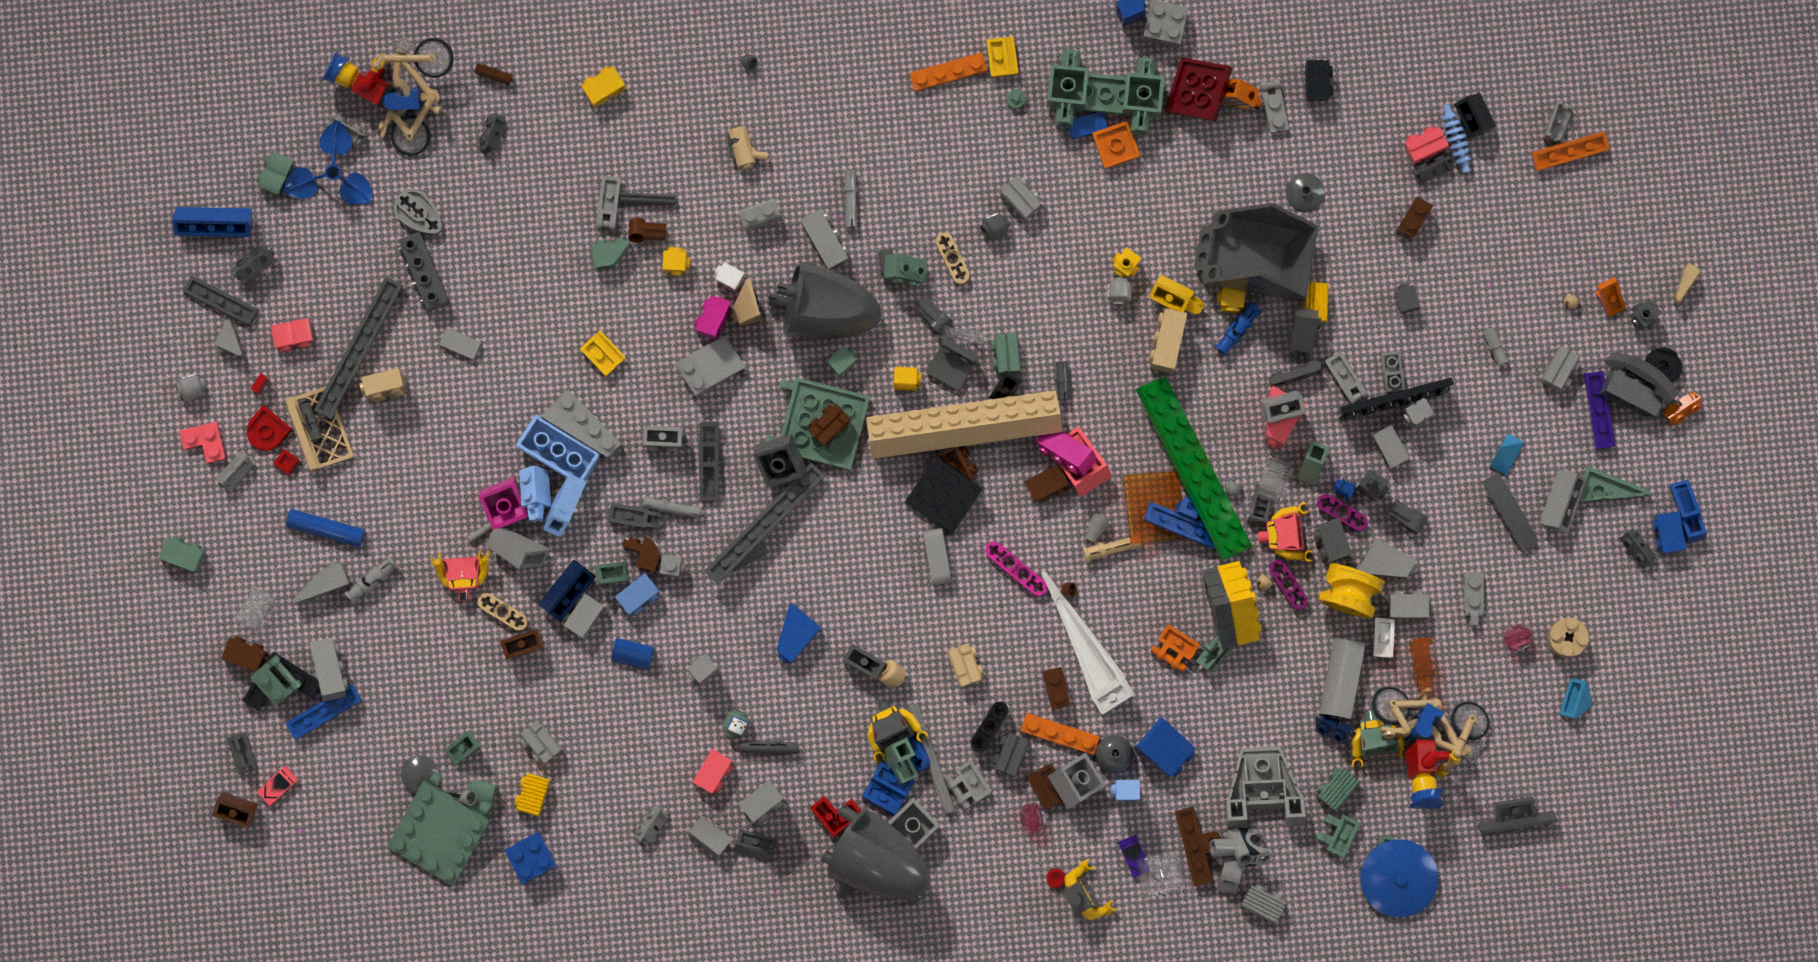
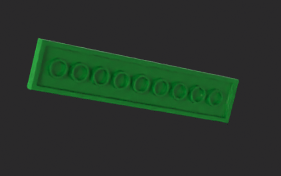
M1165 376L1135 389L1222 561L1253 547L1167 377Z

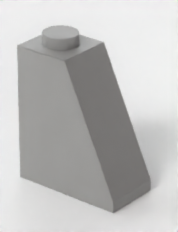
M507 528L493 529L487 543V547L517 569L543 566L550 550Z
M1375 538L1358 570L1377 577L1406 579L1408 575L1412 577L1417 568L1414 564L1417 560Z

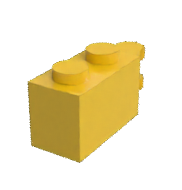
M1160 275L1148 297L1172 310L1180 312L1188 311L1199 314L1205 307L1204 301L1194 296L1195 291L1163 275Z

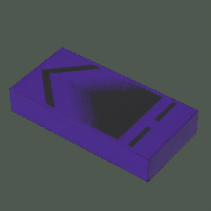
M1136 834L1118 842L1133 878L1151 870Z

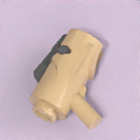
M746 126L736 127L728 131L729 155L731 159L736 160L737 168H742V171L750 170L756 163L755 159H768L767 152L756 151L751 146L750 142L752 140Z

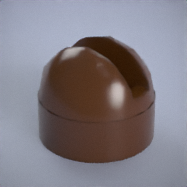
M1067 582L1061 586L1062 590L1060 592L1064 597L1073 598L1076 596L1077 586L1074 582Z

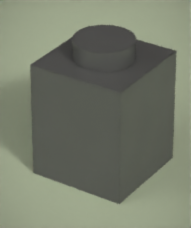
M1408 283L1397 286L1398 289L1394 291L1399 313L1403 314L1418 310L1420 303L1415 286H1409Z

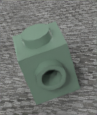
M843 346L827 360V364L841 377L857 363L855 359L857 355L850 347L846 349Z

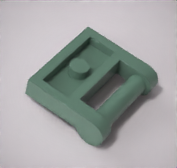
M277 655L250 676L275 706L302 685L299 679L296 680L283 666ZM272 666H274L279 671V673L287 680V682L290 684L289 687H286L279 680V678L271 671L270 668Z

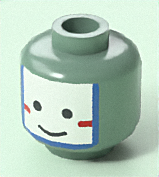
M737 709L729 711L722 725L723 729L726 730V735L734 739L737 736H745L750 725L749 715Z

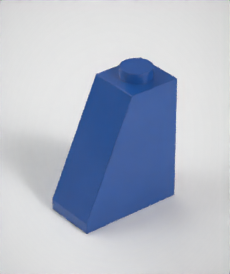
M792 603L788 607L776 650L779 653L777 657L785 664L788 661L792 664L821 630L818 624Z

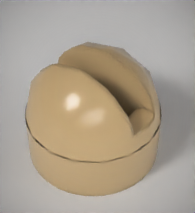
M1569 293L1564 299V305L1569 309H1575L1581 302Z
M1264 573L1259 576L1256 583L1261 590H1267L1273 585Z

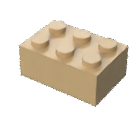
M1165 308L1164 313L1159 314L1156 327H1160V330L1155 332L1152 345L1156 347L1155 350L1151 349L1148 364H1152V370L1169 374L1174 373L1187 313Z

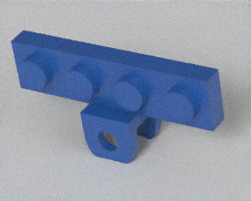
M1185 497L1183 500H1180L1176 504L1174 511L1153 502L1148 503L1143 521L1210 549L1215 548L1204 524L1195 520L1198 512L1191 498Z

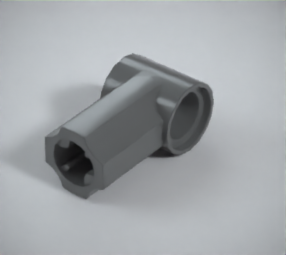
M927 296L915 306V309L928 321V325L937 335L943 333L953 323L950 317L944 311H940Z
M1395 499L1387 512L1388 515L1401 522L1406 529L1415 534L1420 532L1428 519L1423 513L1416 509L1412 510L1397 499Z

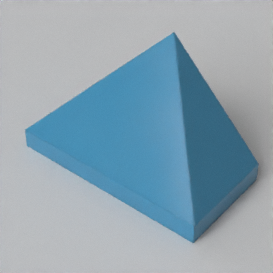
M1507 433L1489 467L1506 476L1525 442Z
M1570 678L1559 715L1577 719L1590 709L1593 703L1588 682Z

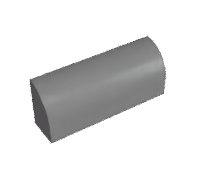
M1334 638L1319 714L1346 720L1351 719L1366 643Z

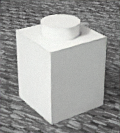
M725 262L722 266L719 265L714 273L716 282L734 292L738 290L745 277L742 271Z

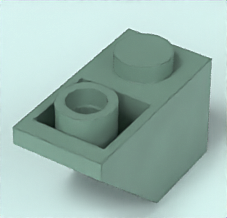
M625 237L615 238L614 242L600 240L596 241L595 245H591L595 269L615 268L631 247L629 239L626 240Z
M1311 441L1296 479L1315 485L1330 447Z

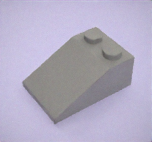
M726 335L675 363L697 398L746 368Z

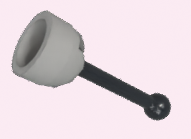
M464 790L462 794L446 792L453 797L460 798L464 805L472 806L477 800V794L473 790Z

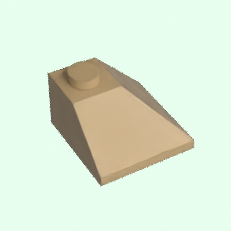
M750 278L746 279L734 304L735 311L732 312L734 322H739L740 327L762 321Z

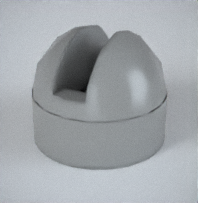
M1226 481L1225 490L1227 494L1231 496L1236 495L1240 491L1241 485Z

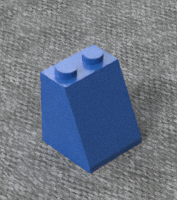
M1162 717L1159 718L1135 747L1138 752L1169 778L1172 775L1176 777L1183 769L1181 767L1185 760L1189 762L1195 755L1193 752L1195 747Z

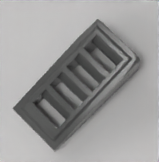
M1256 484L1247 520L1248 524L1266 527L1275 488ZM1258 492L1269 494V497L1258 495ZM1257 500L1264 501V502H1267V504L1259 503V502H1256V501H1257ZM1255 507H1256V508H1260V509H1264V510H1266V511L1263 512V511L1255 510Z

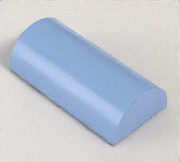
M535 414L515 445L521 451L567 478L571 474L585 481L590 477L601 456V453Z

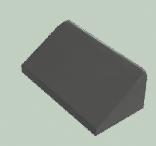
M740 829L734 852L771 862L777 839Z

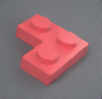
M218 422L179 431L184 450L203 446L207 464L226 460Z

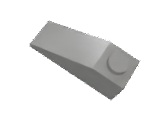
M338 561L328 563L327 567L322 569L293 599V603L298 605L351 586L344 564L338 563Z

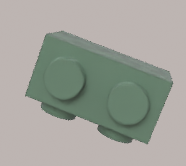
M901 254L886 255L884 278L891 279L892 283L906 282V286L916 287L919 283H925L927 260Z

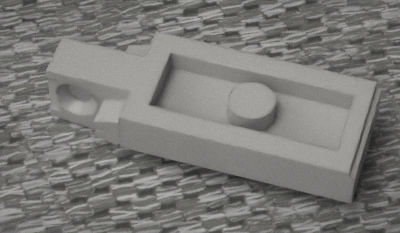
M1464 572L1463 611H1465V616H1469V626H1477L1479 616H1483L1484 573Z

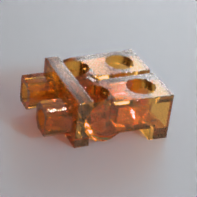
M1432 637L1409 640L1411 664L1414 671L1411 674L1412 679H1417L1418 689L1432 687L1431 677L1435 676V670H1431L1433 663L1428 653V646L1433 644Z

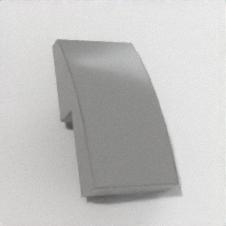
M1400 351L1380 353L1385 391L1405 390Z

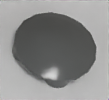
M423 755L413 756L403 764L401 780L409 791L417 793L424 780L429 782L433 773L435 774L436 771L439 773L436 763L430 757Z

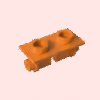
M1689 392L1679 399L1682 406L1679 407L1675 402L1665 408L1662 414L1666 419L1669 418L1670 426L1679 424L1691 413L1698 412L1702 407L1701 396L1698 397L1695 392Z

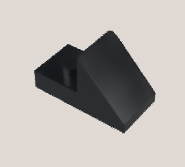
M1004 371L988 399L1013 396L1022 379L1008 371Z

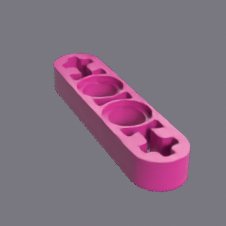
M990 542L986 546L985 552L988 558L1034 596L1045 594L1047 590L1046 582L1000 543ZM991 546H992L993 548H994L995 546H997V547H998V550H997V551H998L1001 555H1002L1003 551L1006 553V554L1001 558L1000 562H998V561L996 560V559L999 558L998 555H996L995 553H994L993 555H990L991 550H990L989 548H990ZM1012 558L1014 566L1006 568L1003 565L1004 559ZM1021 570H1026L1029 573V578L1025 581L1018 578V573ZM1032 576L1036 578L1033 580V582H1035L1036 584H1043L1042 592H1035V587L1032 584H1030L1029 587L1026 585L1028 582H1030Z

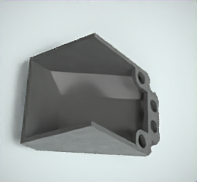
M1274 203L1217 211L1212 216L1213 221L1209 226H1204L1200 231L1194 268L1200 273L1201 279L1205 284L1290 300L1307 298L1318 225Z

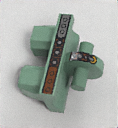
M1217 635L1209 645L1207 643L1202 645L1205 650L1196 662L1209 672H1216L1219 669V661L1222 658H1228L1232 651L1230 648L1222 649Z

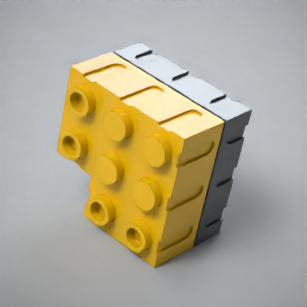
M1240 561L1220 565L1218 568L1213 567L1202 570L1207 600L1222 649L1260 640L1259 632H1262L1260 621H1257L1259 617L1258 608L1254 606L1257 600L1255 592H1250L1252 591L1250 579L1246 580L1248 579L1246 568H1242Z

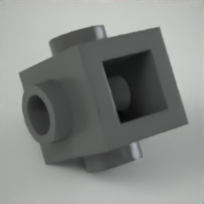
M1649 298L1644 304L1639 302L1631 309L1633 313L1630 315V321L1637 329L1643 330L1645 327L1650 329L1657 323L1656 318L1662 312Z

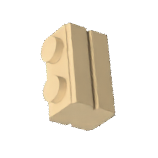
M967 643L947 651L960 688L982 681L981 676L984 675L981 664H976L975 658L978 656L974 646L970 647V644Z

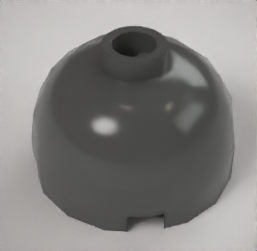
M1111 735L1100 741L1095 755L1101 769L1115 774L1128 769L1133 761L1134 752L1132 745L1127 739L1122 736Z

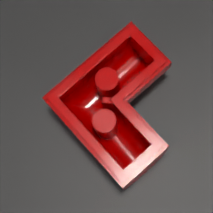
M825 796L810 807L833 838L845 830L851 823L838 816L840 808L836 810ZM853 799L844 804L857 813L862 811Z

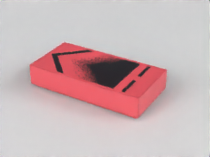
M284 766L257 793L269 806H272L299 779L287 766Z

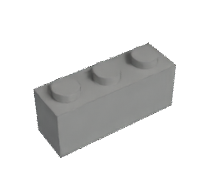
M821 209L800 220L827 269L833 270L848 262L847 256L850 255L845 245L841 246L838 239H840V236L835 228L831 229L829 225L831 220L826 212L822 213Z
M1558 469L1551 492L1547 498V504L1541 515L1540 524L1552 530L1569 533L1587 479L1577 473Z
M332 638L310 642V651L323 702L346 697L345 690H348L346 678L342 679L341 673L344 672L342 661H338L336 656L340 654L338 644H333Z

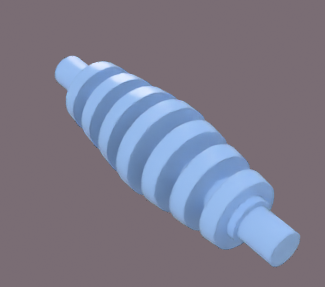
M1450 104L1443 105L1445 114L1442 117V121L1447 120L1443 127H1449L1450 129L1444 133L1445 136H1452L1446 140L1448 143L1454 142V145L1449 146V149H1456V152L1452 153L1453 157L1458 156V160H1455V163L1461 165L1463 173L1469 172L1468 161L1471 160V157H1466L1465 154L1470 151L1469 148L1463 149L1464 146L1468 145V141L1461 142V139L1466 138L1467 135L1466 133L1459 135V132L1463 131L1464 128L1463 126L1458 128L1456 126L1461 123L1460 119H1454V117L1458 116L1457 113L1452 112Z

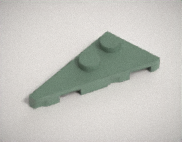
M1587 466L1583 475L1587 480L1579 502L1648 496L1650 491Z

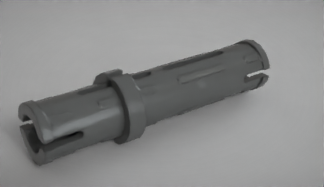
M776 740V742L740 741L739 752L776 753V755L798 754V742H781V740Z

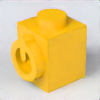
M668 247L667 251H663V272L670 273L671 276L686 274L691 264V257H687L686 249Z
M1222 287V291H1218L1217 302L1220 303L1221 311L1240 313V310H1243L1245 291Z

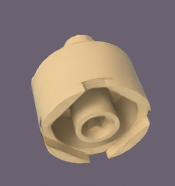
M1564 618L1554 623L1547 635L1549 649L1555 655L1563 658H1571L1580 654L1589 642L1586 627L1575 618ZM1566 635H1570V636H1571L1570 641H1565V640H1564V638L1566 637Z

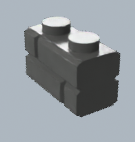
M1009 732L1007 736L1003 735L999 744L1002 750L1000 754L996 753L992 763L996 765L994 769L1016 777L1030 740Z

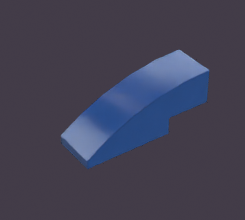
M1689 479L1670 484L1676 511H1680L1683 533L1687 544L1706 539L1707 531Z

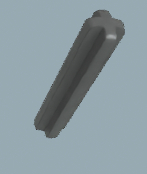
M621 192L620 202L674 206L676 204V196Z

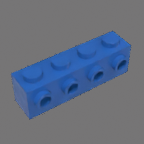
M176 207L172 219L174 236L250 237L253 228L252 208Z

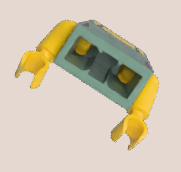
M1373 710L1367 711L1365 713L1366 721L1360 722V728L1356 730L1351 741L1352 756H1354L1351 763L1352 767L1354 768V762L1357 760L1361 762V768L1363 767L1361 755L1362 758L1398 751V756L1403 759L1402 751L1406 745L1405 738L1395 736L1393 739H1388L1384 737V733L1379 732L1382 726L1395 729L1397 726L1385 724L1376 717Z

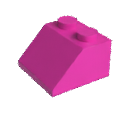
M712 295L710 299H706L702 306L703 314L701 317L698 316L694 323L696 333L714 341L718 340L733 308L731 301Z
M515 477L479 491L478 497L492 529H499L528 517L527 508L521 505V490Z

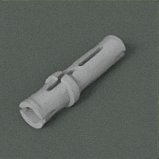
M845 170V187L843 188V192H845V228H857L856 192H858V187H856V170Z
M647 496L644 497L642 508L657 510L660 513L667 512L699 519L701 512L700 506L666 501V498L655 499Z

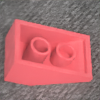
M1078 426L1067 435L1092 449L1098 460L1084 477L1079 473L1073 474L1064 464L1060 465L1074 490L1082 497L1110 479L1112 475L1105 461Z

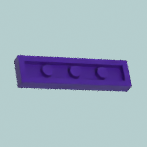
M1604 371L1584 373L1595 450L1615 447L1608 398L1599 394L1605 381Z

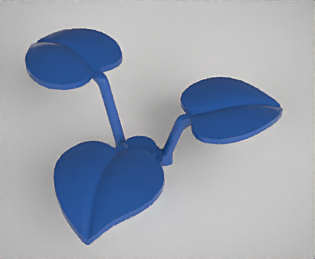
M340 121L330 124L320 137L321 150L324 153H332V163L325 168V173L312 178V172L309 169L298 167L290 172L283 187V192L287 195L304 199L313 196L317 192L318 187L314 182L315 180L325 177L330 180L340 179L344 182L339 189L343 201L351 205L372 202V190L368 180L362 174L355 172L349 174L346 180L340 176V168L335 165V153L343 155L350 150L352 145L351 136Z

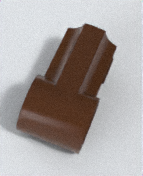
M642 218L630 219L628 239L631 242L640 243L645 239L665 241L666 224L649 223Z

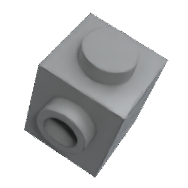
M662 554L660 575L680 578V574H684L685 562H682V557Z

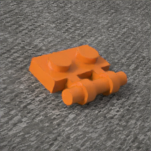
M1167 624L1158 638V641L1164 645L1161 649L1154 645L1150 652L1155 654L1157 659H1163L1169 663L1170 667L1174 670L1178 669L1183 672L1186 665L1180 661L1183 657L1190 661L1200 644ZM1168 648L1178 653L1176 658L1166 653Z

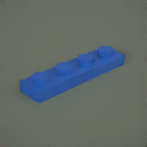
M353 684L348 686V690H345L346 697L326 702L322 701L285 723L294 739L301 738L363 701Z

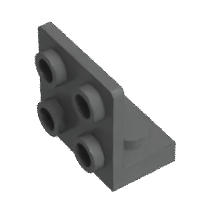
M944 336L941 346L927 368L926 373L959 391L977 361L978 355Z

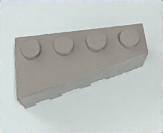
M569 390L541 415V418L601 453L608 460L623 447Z

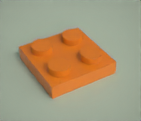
M1128 121L1092 133L1104 170L1141 157L1134 136L1130 133Z

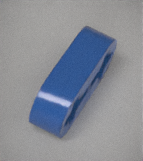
M916 736L908 738L910 744L911 742L914 744L912 749L915 756L910 759L916 771L926 770L930 766V758L922 743L917 740Z

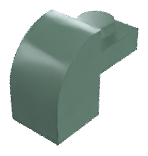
M907 738L885 749V760L888 769L892 768L900 785L918 777V773L910 759L915 756V753Z

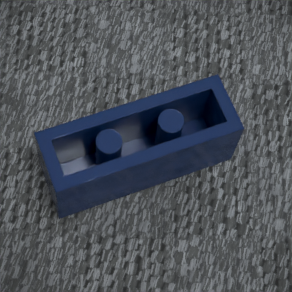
M573 559L538 605L561 622L596 576Z

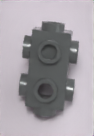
M264 245L262 247L258 246L251 251L252 254L246 258L239 259L233 267L234 270L231 271L237 280L242 279L244 283L248 281L250 290L258 289L256 278L261 275L260 272L276 262L273 257L275 252L269 245L266 247Z

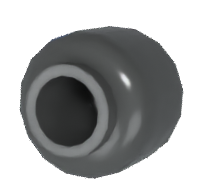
M995 213L982 220L980 230L984 238L994 241L1007 235L1010 223L1007 217Z

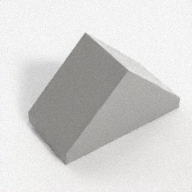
M227 319L214 345L235 356L244 358L245 355L234 324L230 319Z

